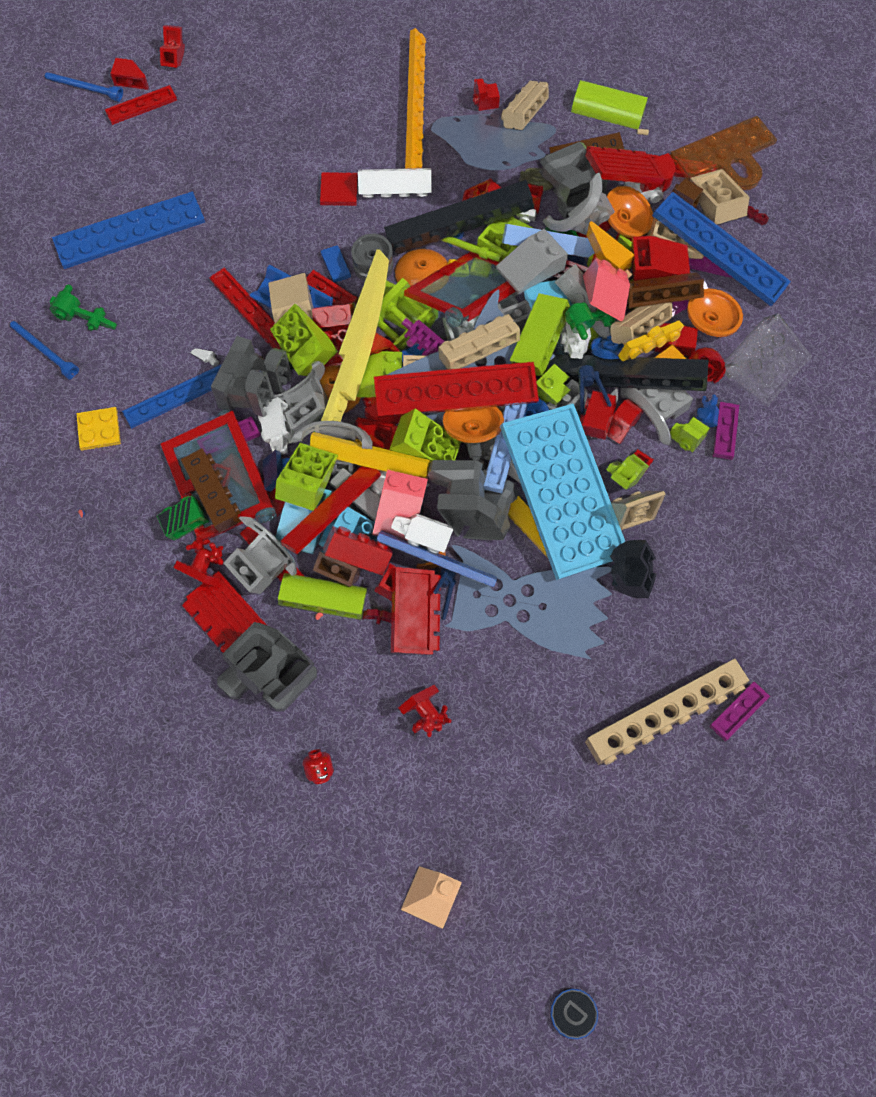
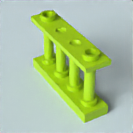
M404 278L383 297L377 325L394 342L393 344L400 352L407 346L406 342L410 338V336L408 338L404 337L408 329L399 337L383 322L384 318L391 313L401 323L407 318L397 308L398 303L406 300L421 314L418 319L426 326L431 324L438 314L436 309L432 307L426 309L420 302L404 296V290L411 287Z

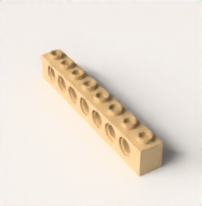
M733 659L588 737L585 743L598 765L602 763L608 765L617 760L616 755L622 752L624 755H627L636 749L635 745L640 742L645 745L655 739L653 735L659 732L663 735L671 731L673 724L679 722L682 725L691 719L690 715L696 712L698 715L710 709L708 705L714 702L716 705L721 704L728 699L727 695L732 692L734 695L741 693L746 689L744 686L750 680L737 660ZM719 680L725 681L727 688L721 687ZM700 690H706L709 693V698L703 697ZM682 700H688L691 703V708L685 707ZM665 709H668L673 713L672 718H669L664 714ZM645 720H652L655 723V727H648ZM626 730H634L637 737H629ZM608 740H616L618 743V747H610L608 744Z

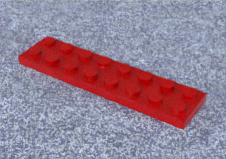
M534 362L374 376L378 418L402 416L413 409H417L424 414L538 403L539 401Z

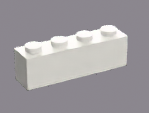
M431 168L358 170L359 194H363V197H374V194H381V197H391L392 194L407 197L410 196V193H417V196H428V193H432Z

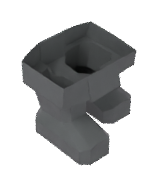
M577 142L546 155L540 161L543 168L539 170V173L555 187L553 192L558 197L557 206L563 219L569 217L568 213L588 197L590 179L596 175L585 156L587 147L582 142ZM602 180V193L606 194L608 180Z
M236 336L211 385L218 408L228 412L233 411L236 407L251 408L254 414L265 417L267 413L264 412L263 408L264 406L267 407L269 402L272 401L274 398L273 393L281 394L285 392L282 389V384L286 385L287 381H291L292 373L286 351L274 348L269 351L266 358H263L255 353L251 340Z
M433 460L430 462L428 477L431 482L447 487L446 494L438 495L437 510L446 522L452 526L455 534L459 537L464 525L470 526L463 538L504 540L510 529V523L507 518L510 504L517 500L518 490H513L514 483L506 480L502 494L484 490L483 487L487 470L482 471L483 464L481 462L468 460Z
M254 622L223 653V659L228 663L229 667L217 678V685L230 699H239L248 689L256 695L263 691V699L275 711L282 712L317 678V668L314 666L313 661L279 630ZM298 659H303V660H304V661H298L281 679H279V677H280L296 660H298Z

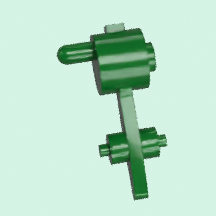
M67 284L63 291H59L56 297L52 296L49 301L51 305L50 311L59 320L71 321L74 315L88 320L86 325L90 331H93V329L98 330L100 325L113 330L117 327L116 323L104 318L106 315L104 308H95L93 312L79 308L81 303L74 295L70 294L73 290L70 284Z
M584 302L571 305L565 312V319L573 333H578L582 340L588 338L586 330L591 328L595 321H602L604 327L610 328L616 318L596 308L597 312H591L587 303Z

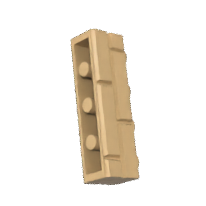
M529 81L525 87H522L521 92L516 94L515 99L509 102L508 107L502 111L501 119L505 128L523 130L549 98V85L547 82Z
M672 302L640 306L625 315L622 322L619 320L614 322L610 327L612 342L625 345L626 342L645 334L647 335L655 326H661L672 317Z
M509 314L503 317L498 316L486 325H479L469 333H462L452 341L443 342L438 347L439 358L447 370L463 368L520 341V329Z

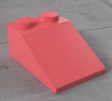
M595 258L583 275L589 303L622 322L625 316L630 288L628 274L622 269L617 270L613 268L606 260L601 261Z
M387 470L372 535L378 536L382 530L408 541L403 534L392 529L391 526L396 515L411 518L412 515L420 514L428 479Z

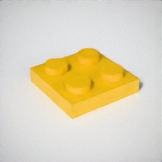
M116 407L76 413L81 451L121 444Z

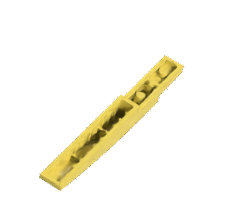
M376 250L342 343L339 355L344 359L321 421L341 422L348 400L355 401L373 345L387 279L389 259L381 250Z

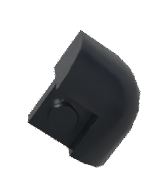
M630 540L619 544L610 555L614 562L611 568V575L614 578L611 585L615 590L627 596L649 599L656 578V573H653V561L656 558L646 540Z

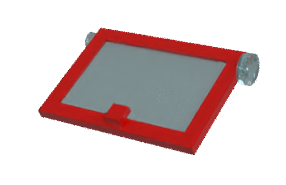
M469 252L404 290V296L445 313L447 324L452 328H457L463 324V321L469 322L480 315L495 291L499 290V303L516 292V290L496 269L500 262L489 258L484 259L476 253Z
M222 410L218 413L217 418L161 443L181 498L193 496L198 499L209 519L208 523L194 530L196 536H200L202 541L243 524V522L221 533L214 527L181 461L182 458L203 448L206 454L211 453L216 464L213 467L215 470L219 469L224 478L221 481L223 486H228L233 497L230 500L232 504L236 502L241 511L239 517L256 518L259 523L269 522L276 517L277 514L269 493L264 489V481L233 411Z

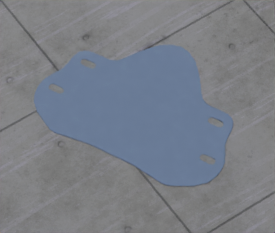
M489 113L443 117L433 123L431 131L448 142L460 154L466 164L487 170H507L529 161L544 158L545 153L538 148V145L552 137L556 133V128L549 124L529 122L523 130L509 129L504 127V123L499 115ZM485 116H491L493 119H487ZM453 118H458L461 121L456 122ZM529 152H534L537 156H531ZM503 161H507V162H509L511 165H510V166H506V165H504L502 162H503Z

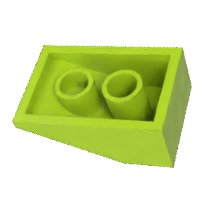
M382 351L370 355L356 397H375L374 376L388 375L402 368V352Z

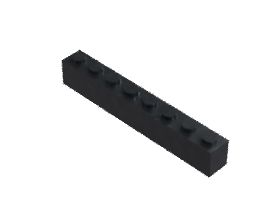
M523 180L386 226L384 229L386 237L392 245L393 255L414 248H420L432 242H438L450 236H456L468 230H474L486 224H492L504 218H510L519 213L528 212L535 208L527 180Z
M554 354L555 357L547 365V371L556 364L569 376L564 385H567L572 379L579 384L578 369L589 365L594 368V372H599V378L604 387L706 391L708 360L636 357L622 361L620 358L604 359L597 356L583 355V358L579 359L571 358L570 355ZM594 380V383L591 386H589L599 387L596 380Z

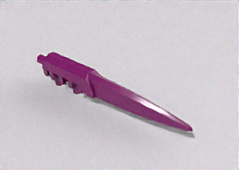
M405 318L401 323L408 329L404 337L408 338L410 336L406 344L409 347H413L417 342L419 344L417 349H425L422 356L439 352L438 347L445 342L419 319L413 324L409 319Z

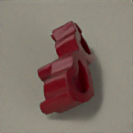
M748 205L747 217L749 219L753 218L760 225H766L769 217L765 213H758V209L755 210L752 206Z
M377 609L364 610L362 619H377L376 624L380 625L381 620L391 623L392 613Z

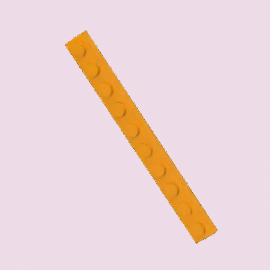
M416 28L410 30L405 169L422 168L426 39Z

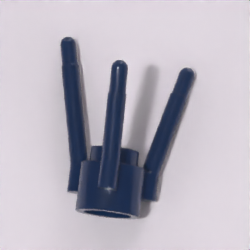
M589 365L580 367L578 369L580 412L584 413V386H591L594 380H596L607 405L611 407L612 404L599 378V372H594V368Z
M441 567L439 572H435V575H441V578L433 593L437 594L441 587L447 588L449 586L442 620H445L453 587L456 584L454 580L456 572Z

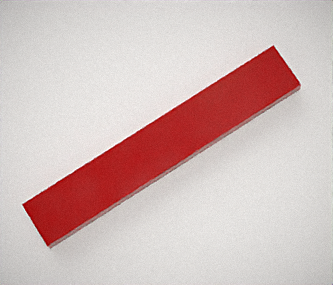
M225 267L210 276V281L272 349L282 350L270 330L275 325V322L250 297L248 292Z
M361 466L281 540L282 546L298 554L381 476L380 471Z

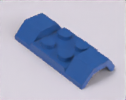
M268 265L264 281L257 291L250 294V297L272 309L268 283L291 276ZM309 286L314 308L332 305V297Z

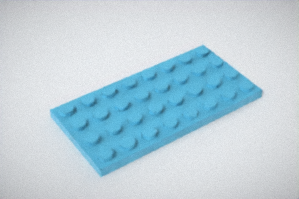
M574 403L502 423L500 428L556 580L613 562L610 557L612 551L619 544L624 543L625 539Z

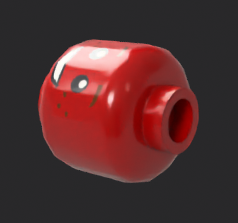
M314 749L308 752V756L303 759L307 780L314 784H323L330 780L334 773V768L329 753L322 752L320 749Z

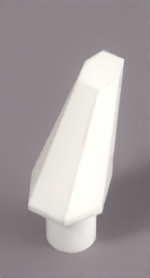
M195 348L190 352L204 362H209L213 367L219 364V361L215 358L216 353L213 351Z

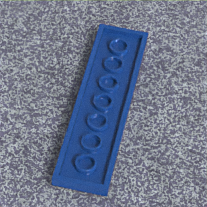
M192 191L54 236L52 239L64 269L205 223V219Z
M674 192L665 199L652 215L769 306L776 302L791 282Z

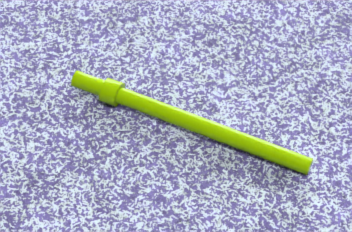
M452 236L440 240L476 253L484 259L489 258L497 262H501L503 259V255L492 252L490 248L479 247Z

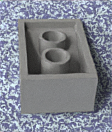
M543 229L529 236L496 266V269L520 294L564 270L568 253Z

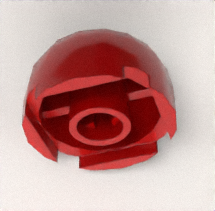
M699 348L688 357V359L708 360L707 382L717 383L726 372L724 359L718 351L712 348Z

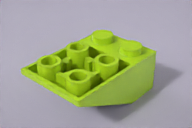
M514 216L488 225L478 237L477 246L490 248L492 252L503 255L502 260H504L518 247L502 243L505 224L532 228Z
M294 304L270 329L282 350L286 351L287 358L298 375L308 376L314 361H320L325 365L338 352L329 337L297 304Z
M413 409L401 416L390 450L428 459L430 462L433 460H456L461 441L454 439L447 434L442 426L417 409Z
M299 443L276 480L275 499L313 511L323 496L338 455Z

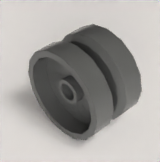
M365 234L353 243L351 249L353 269L356 276L362 281H365L376 250H381L389 259L387 278L392 273V245L382 235Z

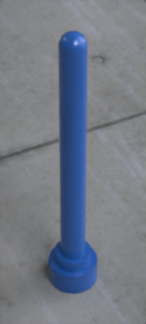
M49 72L44 75L47 80L108 95L113 101L120 102L123 97V89L121 87L113 86L107 88Z
M16 321L10 322V327L58 365L62 374L67 379H72L79 372V368L74 363L65 362Z

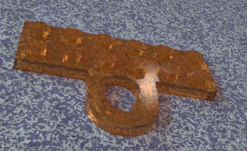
M755 116L671 151L670 156L689 181L692 177L712 172L714 169L715 171L723 169L742 190H750L759 184L762 177V169L752 155L776 144L777 139L761 119ZM731 164H743L748 177L743 178L739 176Z

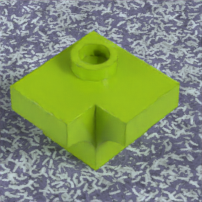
M556 364L537 381L538 398L546 404L550 402L555 406L570 391L564 385L569 376Z
M693 417L686 424L676 422L670 434L671 438L678 442L682 449L693 453L706 437L710 428Z
M632 454L624 462L615 461L610 463L606 470L612 474L610 478L627 490L638 483L649 465L635 454Z

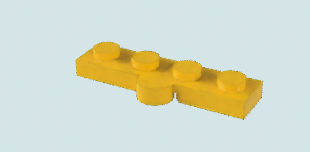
M676 321L662 328L655 326L648 332L647 336L645 334L626 342L618 357L622 361L630 358L634 359L639 354L648 353L655 347L660 348L669 341L674 342L680 337V331L684 325L680 321Z

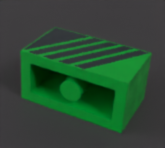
M193 496L181 499L180 503L165 508L162 513L157 515L165 536L173 541L209 522L201 502Z

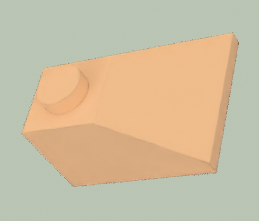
M419 866L401 910L443 929L462 882Z

